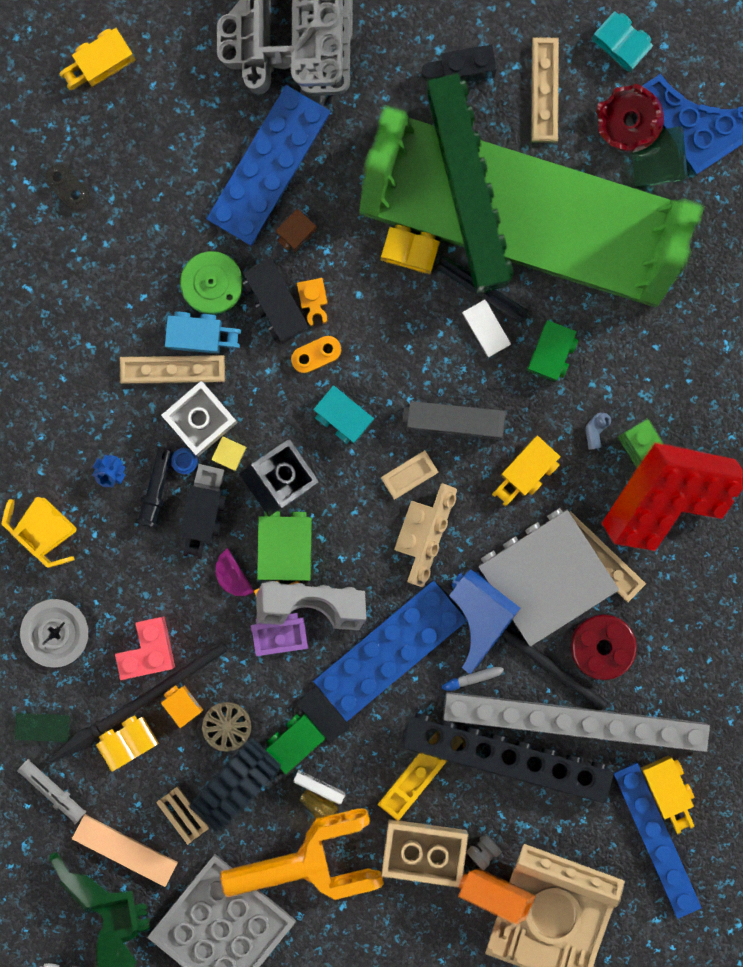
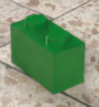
M547 320L530 360L527 372L556 382L559 377L564 378L569 366L565 360L568 353H574L578 343V339L574 338L577 331Z
M296 714L285 724L288 729L280 735L276 732L266 741L269 746L265 750L281 764L280 769L285 774L325 740V736L306 714L301 717Z

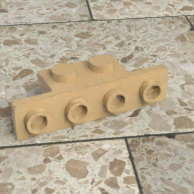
M442 483L433 507L411 501L394 549L416 557L408 583L424 587L425 582L429 579L430 568L434 557L439 551L442 533L447 528L450 510L456 502V488Z

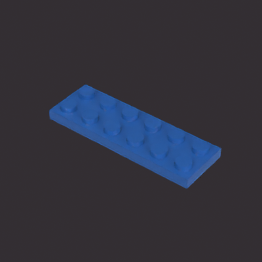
M285 85L208 215L207 220L252 246L330 116L331 111Z
M433 580L313 682L343 718L348 721L467 620Z

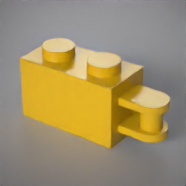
M117 28L104 30L97 36V40L90 44L88 42L76 48V53L72 54L76 62L59 73L61 78L66 79L69 90L77 88L86 81L93 87L135 61L131 50ZM81 69L83 74L76 77L74 72Z
M537 435L501 474L505 480L492 495L494 497L497 495L504 502L503 505L505 507L518 493L523 496L527 493L533 495L542 485L539 480L546 473L550 476L560 464L556 461L561 456ZM507 483L516 489L512 494L504 488Z
M668 755L641 767L640 770L660 815L664 819L670 818L677 834H680L681 830L687 827L694 828L687 809L694 807L691 799L695 797L689 784L684 785L680 775H683L684 772L679 761H673V758ZM683 812L685 817L676 820L674 815Z

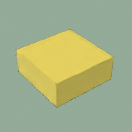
M222 436L212 460L236 471L247 447Z

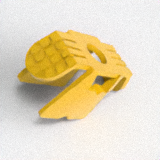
M36 497L16 528L11 524L14 500H8L1 524L47 568L75 560L74 556L51 562L44 556L77 530L47 499Z

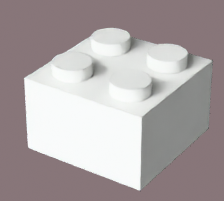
M202 381L162 414V417L198 457L238 423Z

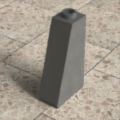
M410 401L409 407H404L402 422L407 423V429L500 440L503 438L506 411Z

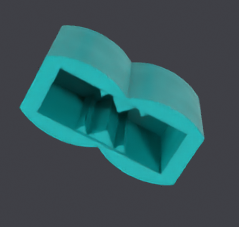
M614 11L591 39L630 73L651 50L653 45L650 42V36L642 30L637 31L631 26L632 21L628 16Z

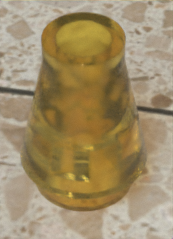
M308 789L299 799L316 819L337 814L339 810L335 802Z

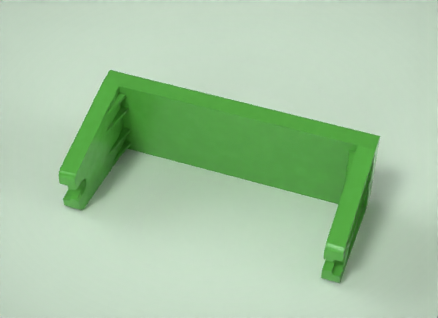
M385 106L380 120L378 135L373 150L371 149L365 169L359 214L394 226L402 225L410 228V231L417 233H430L435 235L436 239L464 247L434 125L411 119L405 112ZM481 141L479 156L480 158L484 157L488 172L486 173L485 180L486 183H491L494 198H492L491 204L493 209L497 208L500 217V224H498L499 228L497 229L499 235L504 234L507 250H505L504 254L505 260H510V262L655 308L660 304L684 268L690 250L687 249L694 227L699 221L702 205L686 200H669Z

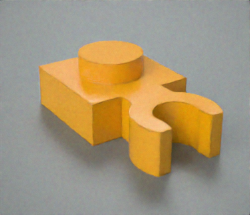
M318 278L297 283L302 309L310 308L307 316L309 325L313 326L312 318L317 314L322 316L323 323H327V315L320 307L327 305L323 279Z

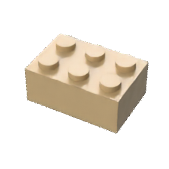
M389 819L381 871L382 876L458 887L463 875L468 839L467 830Z

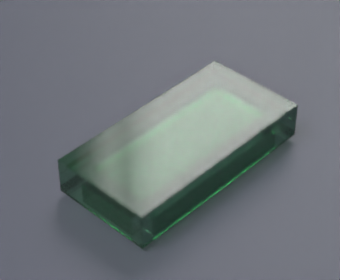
M16 713L15 740L68 742L70 715Z

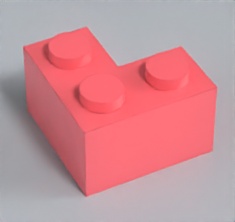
M165 616L136 622L141 648L115 654L120 680L175 668Z

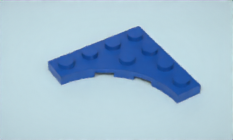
M661 74L643 85L662 104L664 111L663 129L695 176L743 145V106L736 109H720L695 104L685 99Z

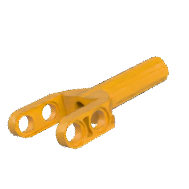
M354 809L317 818L306 833L305 841L297 853L220 871L224 895L226 897L235 896L300 879L311 882L320 892L335 900L382 887L384 881L381 871L369 868L330 877L321 842L322 840L361 831L370 823L368 811L366 809Z

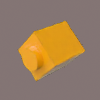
M175 685L164 694L166 700L161 703L180 728L203 711L185 685L180 689Z

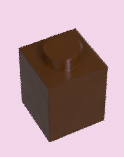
M297 208L276 230V234L279 237L276 241L285 250L288 251L291 248L296 253L317 231V228Z

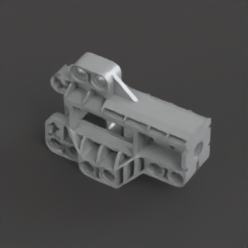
M239 0L229 14L223 15L218 21L217 56L229 69H242L245 85L255 94H263L268 91L271 85V71H274V68H291L293 79L308 95L343 94L350 85V40L352 39L353 0H292V46L270 47V0ZM232 24H236L235 32L227 34V28ZM236 50V56L231 60H227L228 52ZM258 74L261 77V79H258L256 81V84H254L252 80H256ZM343 76L344 84L340 88H333L332 85H336Z

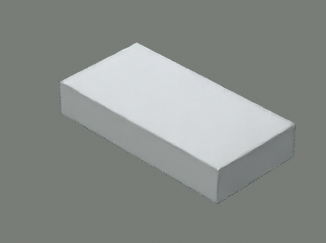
M486 300L462 312L488 358L511 345Z

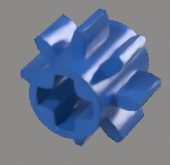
M105 455L102 460L97 458L93 465L95 470L92 476L103 487L113 488L115 483L121 484L125 477L123 472L126 467L123 466L122 461L116 456Z

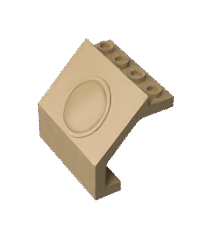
M524 844L509 882L535 894L536 898L526 920L517 925L497 915L485 954L519 967H593L614 907H617L620 901L624 880Z

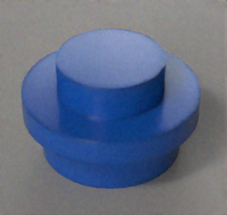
M188 448L178 449L171 458L173 469L180 474L193 472L198 463L197 456Z

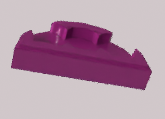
M227 548L220 554L216 563L215 575L219 585L226 592L235 596H247L254 593V589Z

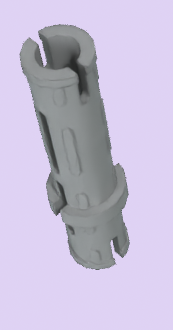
M26 760L17 770L18 773L54 804L53 808L56 810L59 808L74 824L87 812L69 797L71 794L68 791L64 792L31 760Z

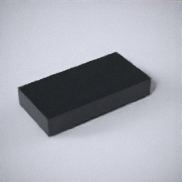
M318 686L297 702L330 743L351 727Z

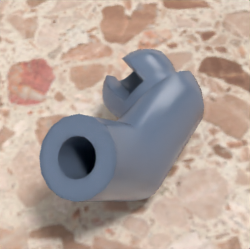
M607 413L594 415L585 427L589 450L601 448L599 434L611 424V417Z

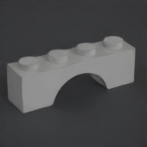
M270 581L262 583L256 594L257 623L283 625L292 611L304 607L322 612L330 620L334 629L360 630L366 621L365 591L356 590L352 587L334 589L326 585L308 587L300 583L282 585L278 582Z

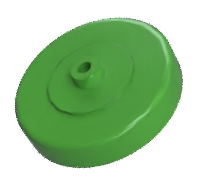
M208 251L194 256L187 262L181 273L180 288L184 299L193 309L203 314L217 315L230 310L239 301L243 291V277L238 265L229 256L220 252Z

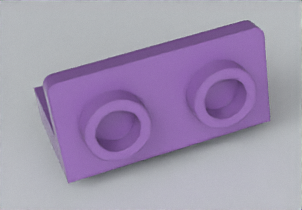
M297 613L289 614L283 625L257 623V619L256 624L251 625L256 656L308 649L304 617L298 618Z

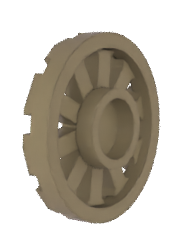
M221 702L214 705L207 711L202 722L204 738L210 746L219 751L228 752L240 748L248 740L251 733V720L248 713L243 707L233 702ZM225 706L227 708L226 716H224L221 707ZM236 708L238 713L231 717L232 709ZM216 711L219 719L213 717L211 713ZM241 716H244L246 719L244 722H237ZM207 721H210V722L216 724V726H211V727L206 726V725H207ZM246 727L247 731L244 733L237 728ZM218 731L212 738L209 737V732ZM234 734L241 737L242 741L237 742ZM222 736L221 745L219 746L215 741ZM227 737H229L232 743L231 747L226 746Z

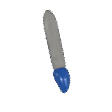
M492 667L462 676L459 679L453 678L442 685L441 688L445 691H455L460 687L495 678L502 674L504 669Z

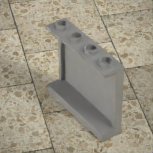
M561 508L555 510L547 516L549 521L541 526L538 522L525 530L526 536L519 540L516 536L503 544L504 550L497 554L494 550L481 558L483 563L479 565L489 584L521 608L513 618V621L529 646L537 643L619 591L616 583L568 509L562 511Z

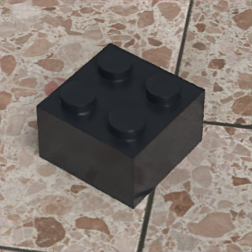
M290 439L239 473L268 517L319 482Z

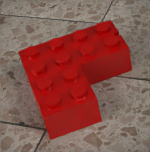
M654 442L603 520L602 525L614 544L656 551L681 512L723 519L734 503L733 497H738L743 490V469L736 459Z

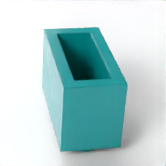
M334 385L313 409L317 413L315 419L326 428L329 424L337 430L335 435L346 444L349 441L355 444L374 421L372 416Z

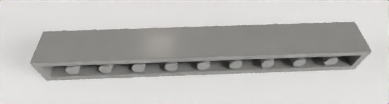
M453 692L445 693L443 720L705 752H707L710 725L703 722Z

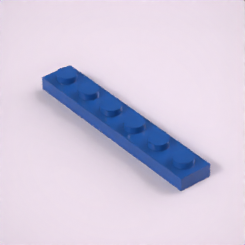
M635 762L615 771L613 775L676 917L681 918L701 909L702 907L638 763Z

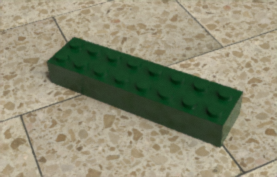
M459 73L428 80L426 95L475 292L480 294L505 288L511 276H513V269L510 260L505 261L504 254L505 250H507L504 234L499 235L497 228H499L500 217L497 208H492L491 203L494 193L491 183H486L485 180L488 170L485 158H480L479 147H481L478 131L473 132L472 128L473 121H475L472 106H467L466 104L468 96L466 81L460 80Z

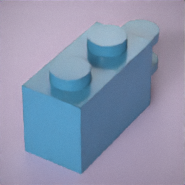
M175 312L174 316L168 315L165 347L170 350L219 354L220 347L240 348V344L237 342L241 329L222 327V322L216 320V315L201 314L200 318H192L190 313ZM221 333H228L227 342H220Z

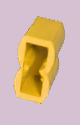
M396 225L395 228L389 227L381 260L431 274L440 241L435 240L436 236L426 232L416 235L410 233V228L402 225Z
M134 715L121 723L124 728L115 733L111 729L99 736L101 742L96 744L112 772L159 744L144 717L137 719Z

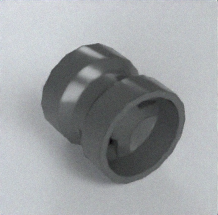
M486 833L479 838V842L476 845H471L466 850L467 854L482 870H485L490 865L491 859L497 858L503 853Z

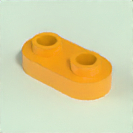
M332 336L319 338L296 349L291 357L292 365L300 373L312 372L336 361L341 354V345ZM326 344H330L333 347V351L329 354L323 351V347ZM302 355H307L309 357V362L307 364H301L299 362V358Z

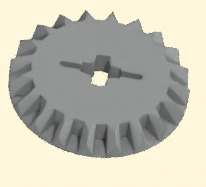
M50 599L36 604L27 612L21 624L20 638L25 652L33 661L46 667H62L75 661L85 650L89 639V627L84 615L73 604L60 599ZM65 622L59 632L61 638L59 640L57 638L50 639L44 644L51 634L49 628L55 629Z

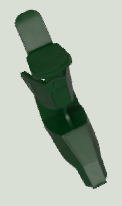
M56 852L52 853L49 859L61 881L60 885L86 913L97 912L103 919V927L97 937L96 967H135L136 960L124 942L135 939L139 932L149 929V919H139L140 916H147V906L145 904L134 905L132 891L108 893L90 877L69 873L60 855Z

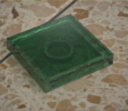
M681 126L662 129L658 138L650 146L638 152H632L635 187L639 188L688 179L684 132Z

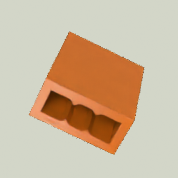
M481 868L470 871L468 874L465 873L458 886L461 889L459 897L516 925L526 920L536 898L535 894Z

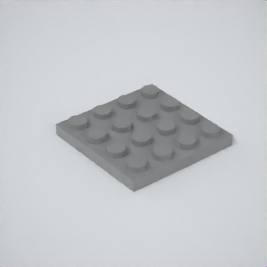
M214 854L147 938L182 967H260L295 924L296 920L260 890L226 897L222 889L220 871L232 869V867Z

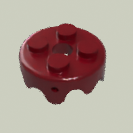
M638 84L615 88L611 96L606 101L600 102L596 108L600 135L612 147L623 152H638L647 148L658 138L663 127L664 111L662 104L652 92ZM632 113H637V123L633 126H627V117Z
M607 614L592 615L578 624L572 632L571 657L578 669L589 677L598 680L615 679L627 672L635 660L637 652L635 635L628 624L620 618ZM601 640H608L611 644V650L606 655H601L597 651V644Z

